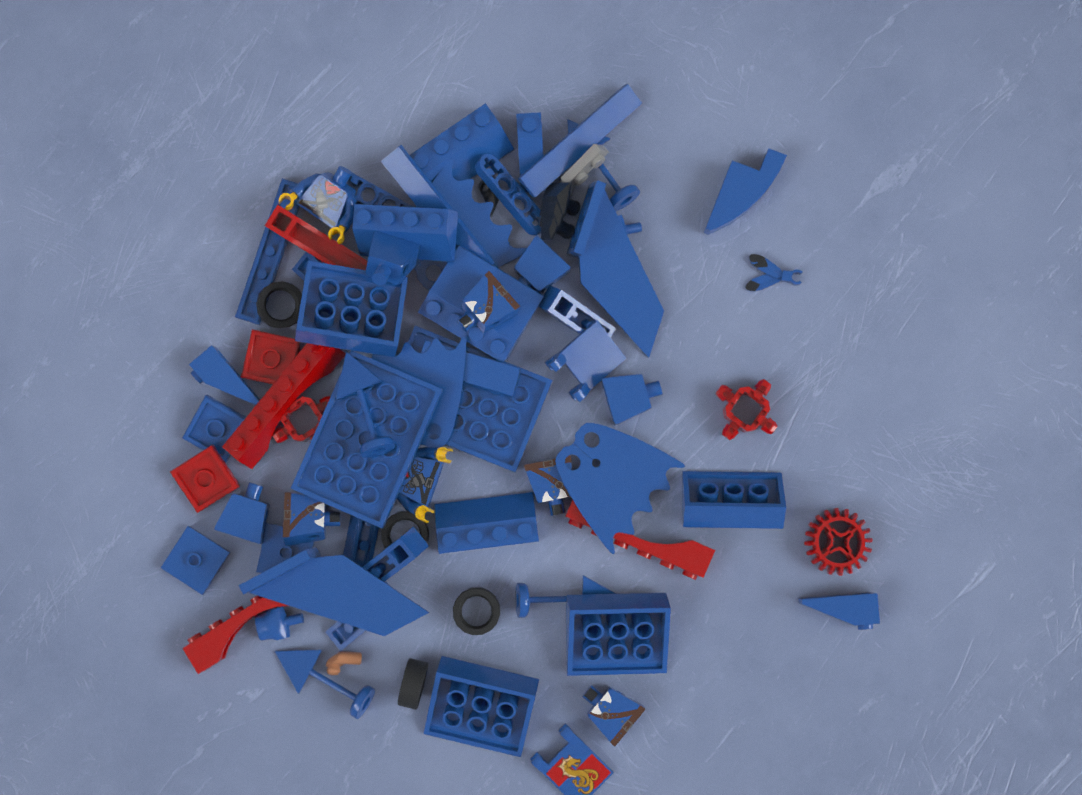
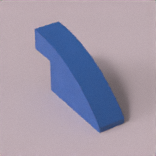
M768 148L759 170L732 160L704 233L707 235L730 225L748 212L769 189L781 170L787 155Z

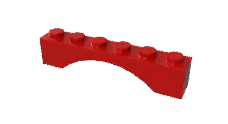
M279 205L276 206L264 225L326 264L366 270L368 262L366 259L344 245L338 244L336 240H330L328 235Z
M307 343L222 447L237 461L253 469L268 451L274 430L289 406L310 385L330 374L346 353L340 348Z
M572 500L565 516L569 518L568 523L582 529L583 525L590 527ZM592 530L591 534L597 536L595 532ZM620 532L616 533L613 537L615 539L613 544L628 549L629 545L637 548L636 554L649 560L651 556H655L661 559L660 565L672 570L674 566L684 569L682 574L694 580L697 579V576L704 578L716 551L693 540L660 544Z
M255 596L250 600L252 605L245 609L243 606H240L229 613L230 619L225 622L222 619L208 626L209 632L203 636L201 632L195 634L187 640L189 644L182 649L197 674H200L226 658L236 634L249 620L267 609L288 605L261 596Z

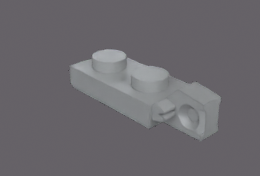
M593 144L561 177L562 180L559 183H572L570 197L573 195L575 186L584 183L588 178L587 174L593 168H598L603 164L605 156L609 153L605 146Z

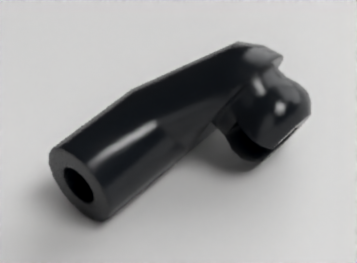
M482 180L478 184V189L485 202H493V208L490 213V217H492L499 199Z

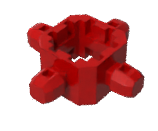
M765 379L760 380L754 386L755 390L748 386L741 387L735 393H732L731 388L721 385L716 391V396L722 402H728L723 408V414L730 424L725 425L721 435L729 441L734 439L739 433L738 429L745 433L755 431L760 426V430L771 435L778 427L774 420L770 417L766 418L770 411V404L763 395L766 396L768 394L771 384ZM743 394L749 396L762 408L750 425L742 422L731 412L733 406Z
M302 396L299 399H295L280 419L284 427L279 426L274 430L272 436L275 441L283 443L289 439L288 436L290 435L293 440L300 442L312 440L319 423L306 433L300 435L289 417L302 406L309 405L320 422L331 396H325L320 399L318 404L314 399Z

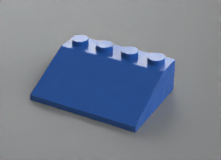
M459 245L455 251V261L447 263L430 289L418 313L461 339L466 337L468 343L504 363L510 357L543 300L544 295ZM490 271L520 305L519 313L485 333L476 324L465 332L457 323V320L466 313L461 307L462 300L482 277Z
M308 261L295 341L395 357L399 343L408 277H405L397 285L386 282L384 285H377L373 282L372 277L366 274V270Z
M667 594L567 595V676L667 673L671 614Z
M441 656L435 676L424 734L521 757L539 679Z

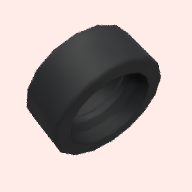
M284 281L273 282L264 287L259 293L256 302L257 313L261 320L271 327L278 329L290 327L298 322L302 293L291 283ZM279 290L288 292L295 300L294 312L290 317L282 320L273 318L266 309V301L269 295Z
M400 511L391 515L387 519L384 528L381 529V540L384 548L392 543L391 530L401 520L414 522L418 526L422 538L426 543L429 541L427 524L417 519L409 511Z
M481 587L463 591L457 597L453 606V618L456 625L464 633L470 635H483L491 631L500 617V604L496 596L489 590ZM479 596L485 598L491 606L490 619L481 626L468 624L462 616L463 604L471 597Z
M408 659L398 696L399 706L415 710L418 708L426 680L428 662Z

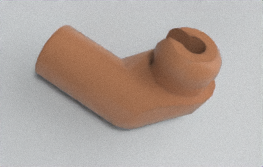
M338 652L327 660V673L329 675H338L340 667L344 664L360 665L362 660L361 652Z

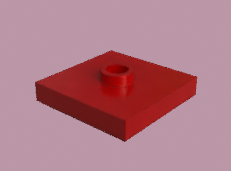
M252 329L241 378L273 385L298 355L301 342L295 341L294 338Z
M213 444L170 471L197 513L240 486Z

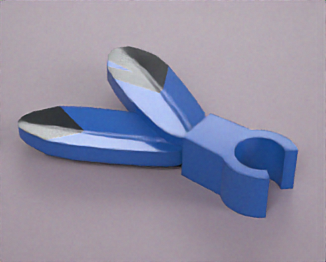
M751 254L749 256L751 264L765 274L750 280L746 285V290L760 291L780 281L788 282L795 286L802 283L792 279V275L795 273L801 275L803 273L801 270L782 271L774 263L761 255Z

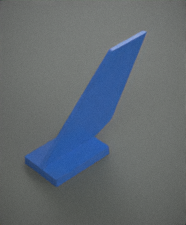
M596 180L588 186L575 225V232L566 254L573 257L579 256L580 283L649 358L664 309L605 191L607 183Z
M317 547L306 549L238 585L243 594L251 593L381 636H386L430 613L345 555L320 557L321 554Z

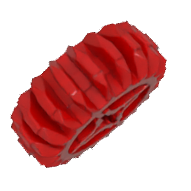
M838 508L833 509V516H831L829 510H824L825 519L820 515H816L815 519L819 524L809 522V527L814 529V531H805V535L811 537V541H804V545H812V549L806 551V555L815 554L811 563L816 564L821 561L818 570L823 571L828 566L827 574L829 575L834 573L835 568L838 576L843 575V568H845L848 574L853 573L851 565L860 569L861 564L858 562V559L864 562L868 560L863 555V551H872L871 548L865 547V543L872 542V538H865L864 534L870 532V529H861L865 524V520L861 519L856 523L857 513H853L848 518V509H844L841 516ZM842 521L850 527L839 533L834 528H831L829 523ZM824 530L827 543L820 550L819 536L821 531ZM855 533L857 546L853 554L849 547V541ZM834 536L843 537V542H841L843 545L841 547L833 545V542H835L833 540ZM838 551L847 560L834 563L828 560L826 556Z

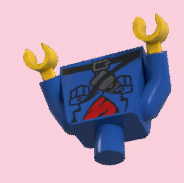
M339 166L334 175L330 172L315 173L300 181L290 190V194L283 193L280 195L279 204L284 199H288L291 202L285 209L291 210L294 206V200H298L297 205L331 227L328 232L329 239L332 240L335 234H340L337 243L342 244L345 240L343 233L347 232L353 223L354 204H357L355 199L356 190L346 184L352 172L343 166Z
M419 448L396 498L405 510L425 523L429 522L425 519V514L428 511L434 513V510L429 508L444 463H451L452 461L446 459V453L448 451L453 452L451 448Z

